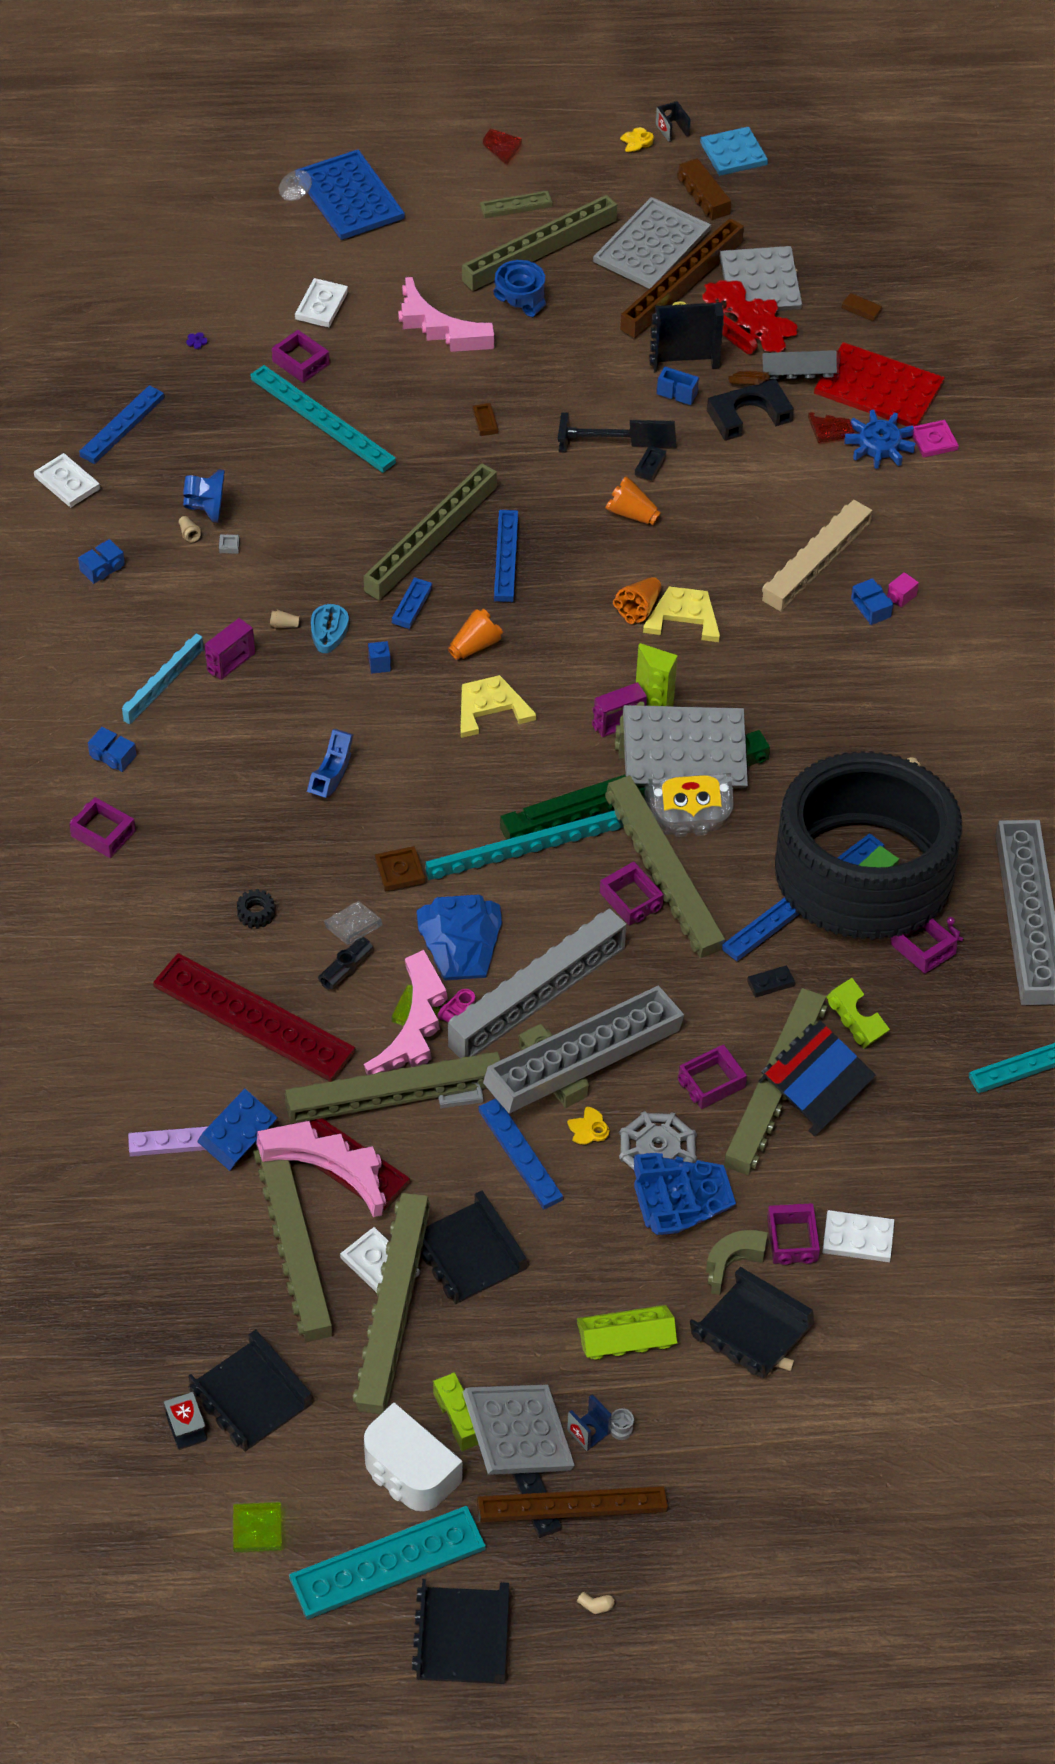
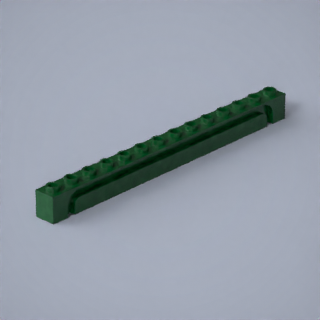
M757 730L745 734L747 767L769 760L770 746L761 731ZM626 774L525 807L523 812L520 813L513 811L501 815L500 829L507 840L614 811L612 803L609 804L605 796L608 783L626 777ZM637 786L645 801L659 797L654 794L655 789L659 788L662 790V786Z

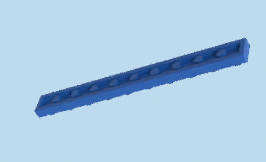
M869 833L837 858L859 865L878 846L884 848V844ZM784 897L722 944V950L735 961H739L799 914Z

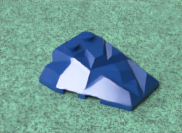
M481 895L437 897L432 904L424 905L417 910L418 931L420 935H423L426 947L434 956V962L444 981L487 977L493 957V949L496 946L498 932L502 926L499 904L491 900L484 901Z
M661 1153L637 1154L634 1156V1172L636 1175L634 1188L647 1228L651 1227L652 1232L656 1235L679 1233L736 1205L724 1165L699 1160L696 1163L683 1161V1157L677 1156L675 1159L664 1158Z

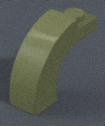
M756 1230L737 1231L723 1237L715 1244L710 1251L706 1265V1273H709L708 1284L712 1285L711 1294L720 1295L724 1272L732 1263L740 1260L763 1263L768 1232Z

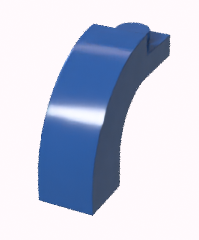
M338 729L332 730L325 758L319 769L312 772L307 792L326 798L336 790L351 756L349 751L354 734Z

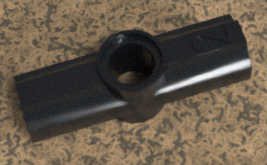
M359 937L347 949L339 951L336 960L318 976L322 986L327 990H333L345 977L352 976L355 973V968L373 951L370 941L365 937Z

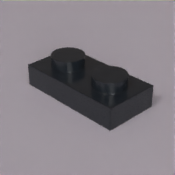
M649 445L635 469V476L652 481L663 463L667 451Z
M787 965L751 975L747 978L755 998L791 988L795 985V980Z

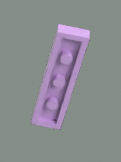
M207 1127L128 1133L130 1156L206 1150L197 1140Z

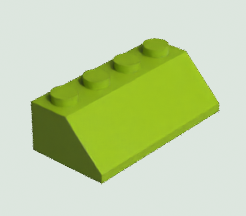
M640 643L638 646L636 683H639L647 696L646 706L673 707L678 655Z
M666 1305L577 1318L583 1351L586 1357L591 1359H600L606 1354L620 1356L626 1354V1351L632 1350L645 1352L652 1347L666 1349L671 1347L672 1344H677L675 1319Z

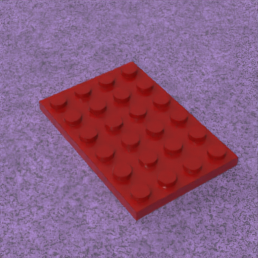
M843 342L838 351H841L839 373H834V377H823L822 375L814 388V394L870 413V410H874L877 416L887 420L894 413H897L898 424L907 427L912 425L918 426L942 387L945 377Z

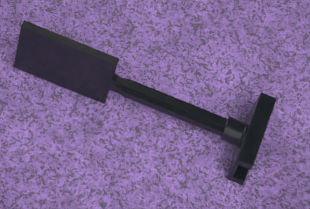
M561 412L557 438L558 442H560L559 452L567 451L568 438L630 437L632 447H649V445L654 447L677 446L675 421L630 420V429H577V427H570L569 412Z

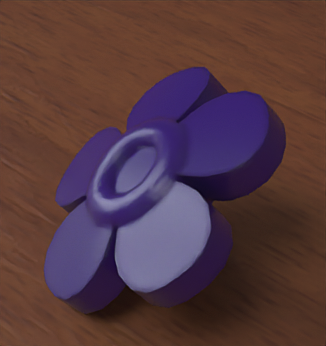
M201 332L197 334L191 333L188 335L186 344L189 347L194 346L195 349H199L202 345L207 344V338H204V334Z

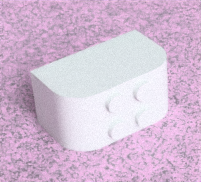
M392 1403L366 1429L364 1435L366 1468L372 1475L375 1483L386 1487L396 1501L400 1500L407 1507L416 1511H428L437 1507L462 1483V1460L395 1403Z

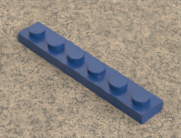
M149 385L79 451L80 457L93 464L98 462L164 399V393Z
M499 510L494 601L513 602L518 510Z
M495 1098L480 1105L479 1113L543 1210L563 1201V1195L500 1102Z

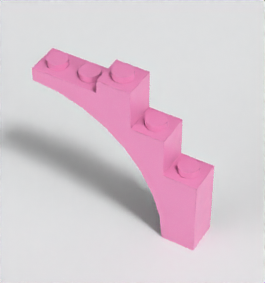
M413 277L405 278V285H402V293L406 298H404V303H401V311H398L399 322L403 323V329L422 328V333H426L427 340L445 339L446 345L449 344L450 352L494 349L492 323L463 321L437 311L420 296L415 287Z
M424 950L405 958L406 969L413 985L412 1005L408 1019L392 1044L381 1054L364 1064L367 1075L399 1069L407 1062L410 1063L411 1067L427 1064L432 1059L430 1049L423 1037L432 1036L440 1030L438 1019L432 1007L441 1006L448 998L446 989Z
M309 1121L258 1131L256 1144L262 1162L297 1160L328 1169L345 1179L358 1191L367 1203L373 1217L382 1215L386 1200L384 1194L380 1193L378 1189V1170L381 1167V1159L379 1154H375L373 1146L349 1151L348 1143L343 1141L341 1134L318 1138L316 1130L312 1129Z

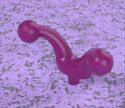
M949 917L947 919L949 930L957 941H963V937L959 936L960 931L953 927L955 919Z

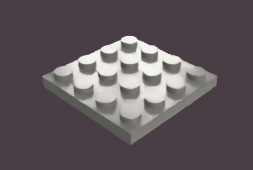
M791 246L720 251L724 280L729 282L741 281L746 289L745 299L747 301H752L754 298L762 299L763 301L775 299L778 306L777 311L802 308Z
M548 1385L467 1387L463 1391L488 1475L571 1471L575 1466Z

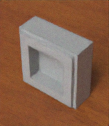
M220 534L219 553L238 554L239 535Z

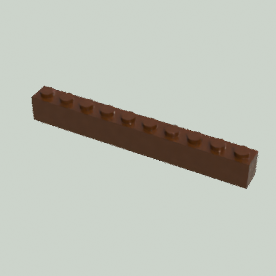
M729 218L621 314L620 330L633 338L638 336L652 323V314H655V306L672 305L721 262L720 251L734 250L743 242L744 225Z

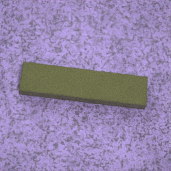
M542 191L480 202V209L485 219L552 207L553 202L549 192Z

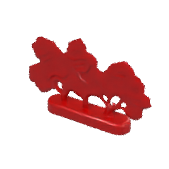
M719 280L715 284L710 282L705 284L706 292L702 295V299L707 303H717L716 299H719L718 303L725 300L727 306L723 309V312L733 313L738 317V321L735 323L724 314L722 335L743 352L752 354L756 351L758 344L755 338L761 341L762 348L765 351L779 353L786 347L783 336L797 335L796 329L798 328L796 323L788 318L775 317V313L778 310L775 299L763 301L762 299L754 298L752 301H747L745 299L746 289L741 281L729 282ZM739 325L749 328L751 330L750 333H747Z

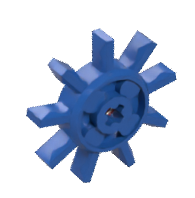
M870 410V422L866 425L855 418L851 419L850 428L860 434H845L844 444H860V447L854 450L853 459L855 461L868 454L874 457L873 463L876 469L881 464V458L891 457L900 466L902 465L903 457L898 450L910 453L915 451L916 443L902 439L913 436V425L898 429L896 426L897 413H894L886 421L878 420L875 411Z

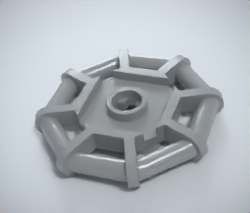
M644 1111L628 1126L621 1128L619 1132L621 1136V1154L619 1158L633 1170V1157L637 1154L661 1153L664 1158L675 1159L677 1156L683 1157V1161L696 1163L697 1161L695 1144L697 1133L676 1117V1113L658 1114ZM651 1122H666V1123H665V1124H661V1126H655L656 1123H651ZM643 1124L645 1125V1127L641 1131H635ZM671 1126H675L681 1133L678 1134ZM630 1139L636 1140V1148L629 1149ZM681 1141H687V1151L680 1149ZM654 1142H656V1143L662 1142V1143H663V1144H662V1147H661V1148H656V1147H654Z

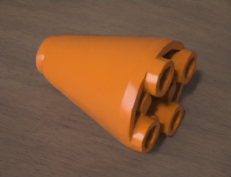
M625 476L620 484L621 487L617 486L612 493L614 498L609 500L605 509L645 524L650 523L654 525L661 512L658 511L656 505L631 479Z
M651 577L623 587L616 594L613 605L627 623L642 622L650 615L660 593L661 583L657 578Z
M478 609L474 610L450 643L448 651L456 660L464 659L501 640L502 629L497 624L494 625L490 620L491 616L485 609L481 611Z

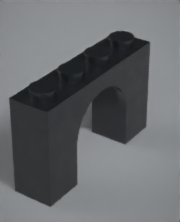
M776 379L708 398L707 412L724 441L742 436L743 422L736 410L743 406L762 408L767 412L775 426L793 422L794 408Z

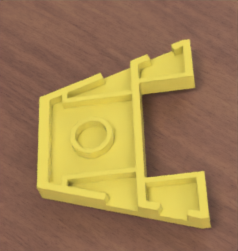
M668 587L643 628V633L661 635L663 620L702 624L701 640L719 642L720 638L708 591Z
M500 675L462 684L461 738L479 734V728L475 721L476 717L513 709L518 723L522 724L535 721L536 714Z

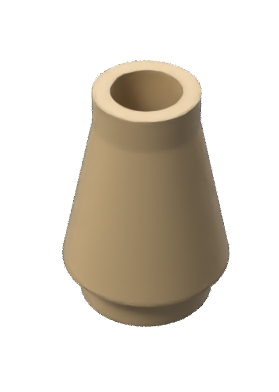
M181 517L179 525L183 538L189 542L197 541L201 535L200 528L189 517Z
M278 609L271 612L270 626L275 627V629L298 628L299 616Z

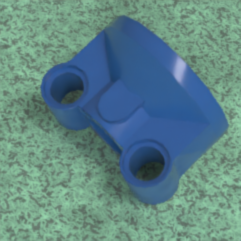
M527 260L506 262L495 272V288L493 293L499 301L507 300L510 305L522 308L527 316L534 317L546 305L544 299L545 274L537 264Z
M218 469L210 478L186 476L183 490V507L205 510L211 521L218 523L225 470Z

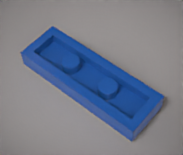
M414 577L392 617V624L408 629L411 628L432 590L431 582Z

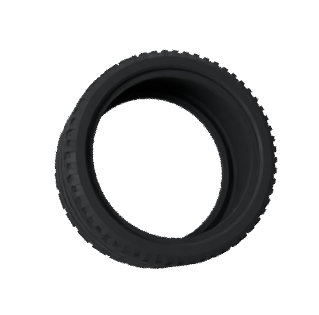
M854 751L849 754L845 752L842 755L835 754L834 757L828 756L825 760H818V763H813L811 767H806L804 772L801 771L794 778L789 788H787L782 802L775 855L776 880L782 895L785 896L787 902H790V906L795 908L796 912L801 914L804 919H808L811 924L815 923L817 927L825 928V931L834 932L833 934L837 935L839 933L844 937L852 936L855 939L859 937L861 939L870 938V940H875V938H893L895 935L902 936L903 933L908 934L911 930H918V927L925 926V923H929L932 918L937 916V913L941 912L953 886L962 835V815L957 799H954L955 796L953 793H950V788L946 787L945 783L940 781L937 775L934 776L933 772L927 771L924 766L920 767L918 763H912L909 759H902L900 756L895 757L892 754L886 755L882 752L874 753V751H870V753L865 751L857 753ZM840 824H875L906 836L920 848L923 854L912 861L896 866H860L829 854L812 837L827 828Z

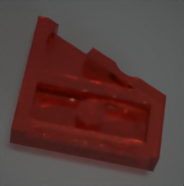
M491 128L483 138V145L505 164H508L522 144L521 138Z
M809 412L808 419L818 443L845 439V434L855 433L850 420L847 418H836L830 415H826L825 418L814 416V412Z

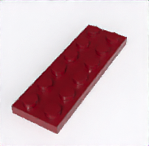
M323 1118L309 1120L312 1129L316 1130L318 1138L341 1134L343 1141L348 1143L349 1151L365 1148ZM381 1159V1167L378 1170V1189L380 1193L384 1194L386 1200L383 1212L410 1183V1178ZM312 1164L363 1199L358 1191L345 1179L328 1169Z

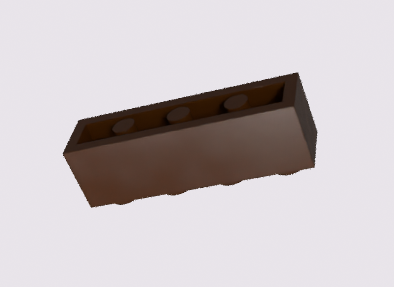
M696 158L679 164L678 180L684 184L687 192L691 193L695 202L703 209V212L711 220L730 215L731 200L700 160Z

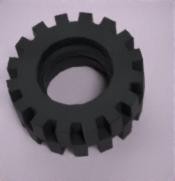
M251 889L249 893H242L243 897L240 896L237 901L239 921L244 926L248 925L251 929L253 926L259 929V926L266 927V923L270 924L275 914L274 900L271 898V895L269 893L266 895V891L260 892L259 889H256L254 892ZM256 905L262 906L264 908L262 911L259 912H250L249 910H247L248 908Z

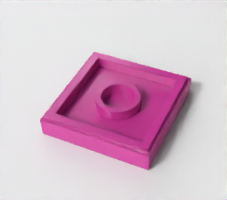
M945 420L913 426L912 437L923 458L958 450L959 445Z

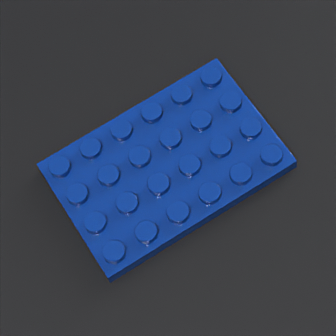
M359 149L295 170V176L340 240L405 218L404 211Z

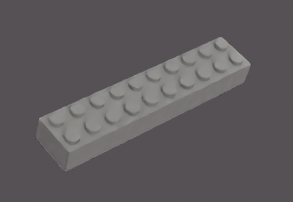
M1040 820L998 821L995 837L1021 1005L1055 1004V911Z
M610 908L604 913H599L594 920L588 924H583L577 932L565 937L556 947H551L546 954L540 958H535L529 966L518 970L508 981H503L498 988L486 993L477 1003L470 1004L460 1015L452 1017L448 1022V1047L459 1058L476 1056L625 949L627 924Z
M656 986L488 1066L483 1083L510 1114L678 1032L684 1014L659 986Z

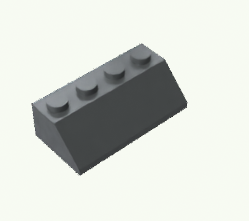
M841 351L763 353V372H769V379H779V375H786V379L797 378V375L805 374V378H816V374H823V377H834V373H839Z

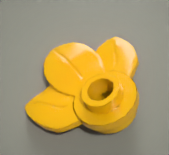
M639 127L634 128L632 132L623 134L620 139L628 143L625 151L632 152L640 150L642 147L651 146L654 136L651 132H647L646 129Z
M586 1107L584 1118L569 1119L567 1121L569 1129L575 1133L572 1141L578 1144L603 1141L609 1136L608 1125L603 1121L602 1114L594 1108Z

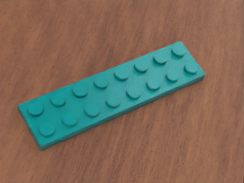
M466 1505L289 1574V1579L306 1620L482 1552L485 1550V1544Z

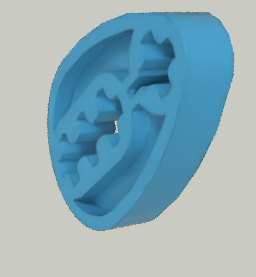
M335 604L322 605L312 614V639L316 648L321 653L333 651L342 642L347 633L349 616L347 611L341 606ZM333 613L330 630H327L329 615Z

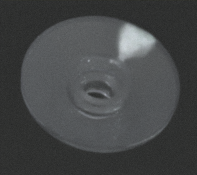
M292 171L281 180L279 193L285 200H298L308 193L312 185V179L306 171Z

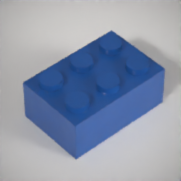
M244 1088L206 1128L197 1142L230 1171L256 1144L258 1131L270 1129L278 1117Z

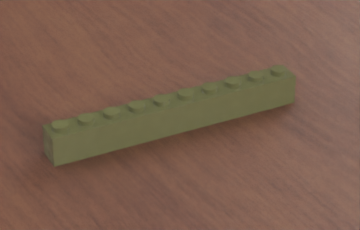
M605 195L462 265V281L474 291L494 281L495 272L506 262L514 260L533 262L613 223L617 218V204L608 195Z
M481 463L364 575V592L378 600L385 596L497 488V471Z
M629 775L608 783L607 792L605 793L608 803H612L617 819L621 820L624 824L626 835L632 838L633 846L637 853L640 852L645 868L649 869L652 873L653 882L655 885H659L661 892L664 894V901L668 902L671 906L672 915L675 919L679 920L681 930L684 935L688 936L692 950L697 952L700 958L722 950L725 938L632 777Z
M804 988L801 989L767 1065L769 1063L774 1065L777 1062L775 1060L776 1056L782 1050L787 1052L791 1049L789 1044L797 1036L801 1039L805 1035L803 1030L810 1023L815 1025L820 1017L824 1018L828 1008L825 1005L826 996ZM768 1079L758 1083L725 1155L724 1167L748 1176L751 1169H756L759 1163V1152L765 1150L768 1141L765 1138L767 1134L771 1135L775 1127V1122L773 1121L775 1117L779 1118L782 1112V1101L787 1100Z
M498 1052L484 1053L477 1056L462 1057L449 1061L444 1060L438 1063L422 1064L416 1067L400 1068L398 1070L356 1076L349 1079H338L321 1084L316 1083L310 1086L294 1087L285 1090V1105L290 1123L293 1124L436 1098L440 1095L447 1096L477 1090L478 1086L471 1082L478 1081L481 1089H485L487 1087L483 1082L487 1067L500 1061Z
M257 1147V1150L253 1151L255 1163H260L261 1166L258 1169L260 1182H265L266 1187H263L265 1201L269 1200L270 1206H267L269 1218L275 1221L272 1229L274 1238H279L280 1241L277 1244L279 1257H284L285 1263H282L284 1277L288 1276L290 1282L286 1283L289 1296L293 1295L295 1300L291 1302L293 1313L298 1315L300 1320L296 1321L299 1335L303 1334L305 1343L332 1337L331 1322L289 1160L262 1162Z
M401 1193L400 1201H396L395 1214L397 1215L396 1220L392 1221L390 1227L391 1242L388 1241L386 1245L387 1261L382 1264L381 1275L383 1279L382 1283H378V1301L372 1308L373 1324L369 1325L367 1331L369 1342L368 1346H364L363 1349L364 1365L358 1371V1381L360 1383L358 1389H355L353 1394V1402L356 1403L360 1412L382 1414L388 1407L431 1207L428 1196Z

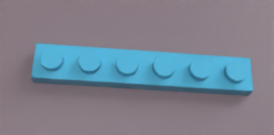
M196 633L191 639H188L185 645L175 652L166 664L162 665L157 674L150 677L148 683L142 689H139L130 701L123 705L124 722L131 724L204 650L202 636Z

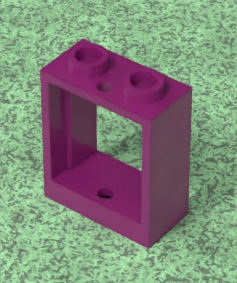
M299 330L290 334L272 348L273 362L302 383H305L330 365L329 351ZM298 346L313 355L302 364L287 355Z
M238 618L205 643L207 670L212 676L222 680L255 654L253 627L242 619Z
M638 682L595 698L592 725L602 738L616 733V725H620V717L623 715V710L607 716L606 713L622 708L624 705L635 706L639 702H644V706H646L647 696Z
M96 797L90 803H86L83 810L77 816H74L69 824L73 838L110 859L136 832L134 818ZM97 813L118 824L106 839L84 827Z
M634 861L600 880V894L629 926L635 922L642 921L646 916L658 912L663 907L664 894ZM635 882L649 900L630 910L615 892Z
M933 919L929 923H925V926L918 927V930L923 928L939 942L925 952L906 938L917 930H911L908 934L903 933L902 936L895 935L891 938V945L924 974L957 952V939Z
M723 1044L680 1065L677 1078L680 1085L688 1090L691 1100L703 1109L745 1088L747 1075ZM718 1064L730 1081L703 1094L691 1076Z
M813 1203L769 1206L767 1221L773 1264L788 1265L798 1262L809 1264L818 1261L820 1248ZM807 1223L810 1248L779 1249L776 1224Z

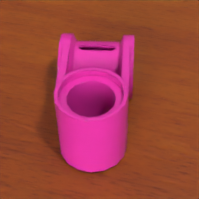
M470 989L458 991L448 1003L443 1005L437 1018L448 1023L452 1017L460 1015L470 1004H475L474 992Z

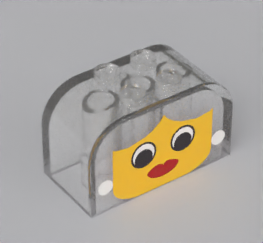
M731 773L648 779L644 788L646 803L666 835L675 834V837L687 836V833H695L697 836L708 834L707 832L721 828L733 809Z

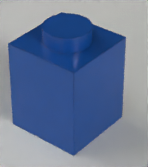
M388 641L368 643V659L371 674L391 672Z

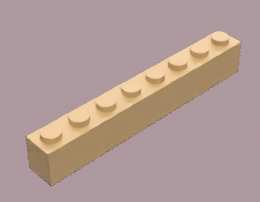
M853 500L848 505L846 504L837 516L835 515L826 527H822L815 538L812 537L804 549L801 548L795 558L790 559L781 571L779 570L770 582L765 583L762 589V601L782 611L871 523L872 510L856 500Z

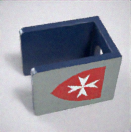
M592 1394L589 1396L588 1413L580 1419L572 1410L568 1412L567 1431L588 1451L610 1434L612 1415ZM587 1426L595 1428L596 1432L593 1436H591V1430Z

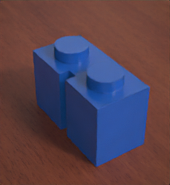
M664 367L658 377L657 395L670 399L676 397V401L691 405L698 394L699 377Z
M110 539L95 547L96 551L101 554L100 556L92 549L78 557L80 571L93 584L125 565L123 551Z
M873 578L853 586L851 600L870 625L891 617L893 602L883 593L882 587Z
M101 727L88 742L89 755L93 759L100 760L109 767L123 772L137 756L135 743L122 736H119L113 742L117 734Z

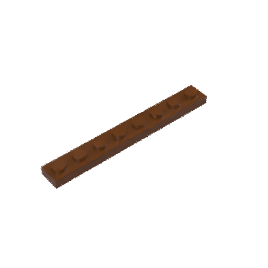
M664 1486L477 1497L479 1522L666 1512L668 1508Z

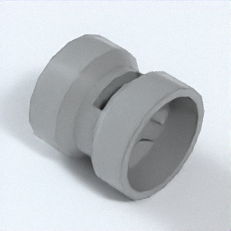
M624 1408L617 1409L612 1413L610 1433L615 1439L625 1440L632 1435L633 1414Z

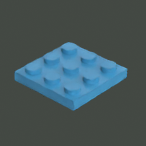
M749 127L700 138V143L719 176L768 165V159Z

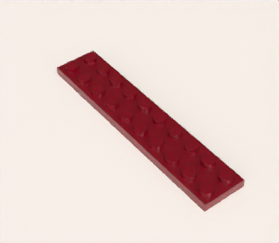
M180 953L174 956L153 982L154 987L330 1082L335 1079L355 1053V1047Z

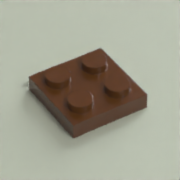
M415 846L374 854L384 891L425 883V876Z

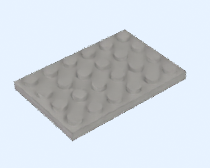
M651 197L593 256V262L650 289L682 261L711 230V224Z
M624 705L626 776L630 775L636 786H662L665 781L671 778L689 776H711L719 781V786L726 784L728 788H746L748 786L744 708Z

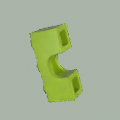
M850 978L832 990L826 998L830 1007L836 1010L841 1017L844 1026L848 1027L853 1033L855 1041L865 1049L884 1036L890 1029L878 1012L870 1017H864L858 1013L856 1002L865 994L854 979Z
M454 1372L433 1381V1394L442 1412H447L452 1424V1433L461 1451H464L479 1444L464 1399V1390Z

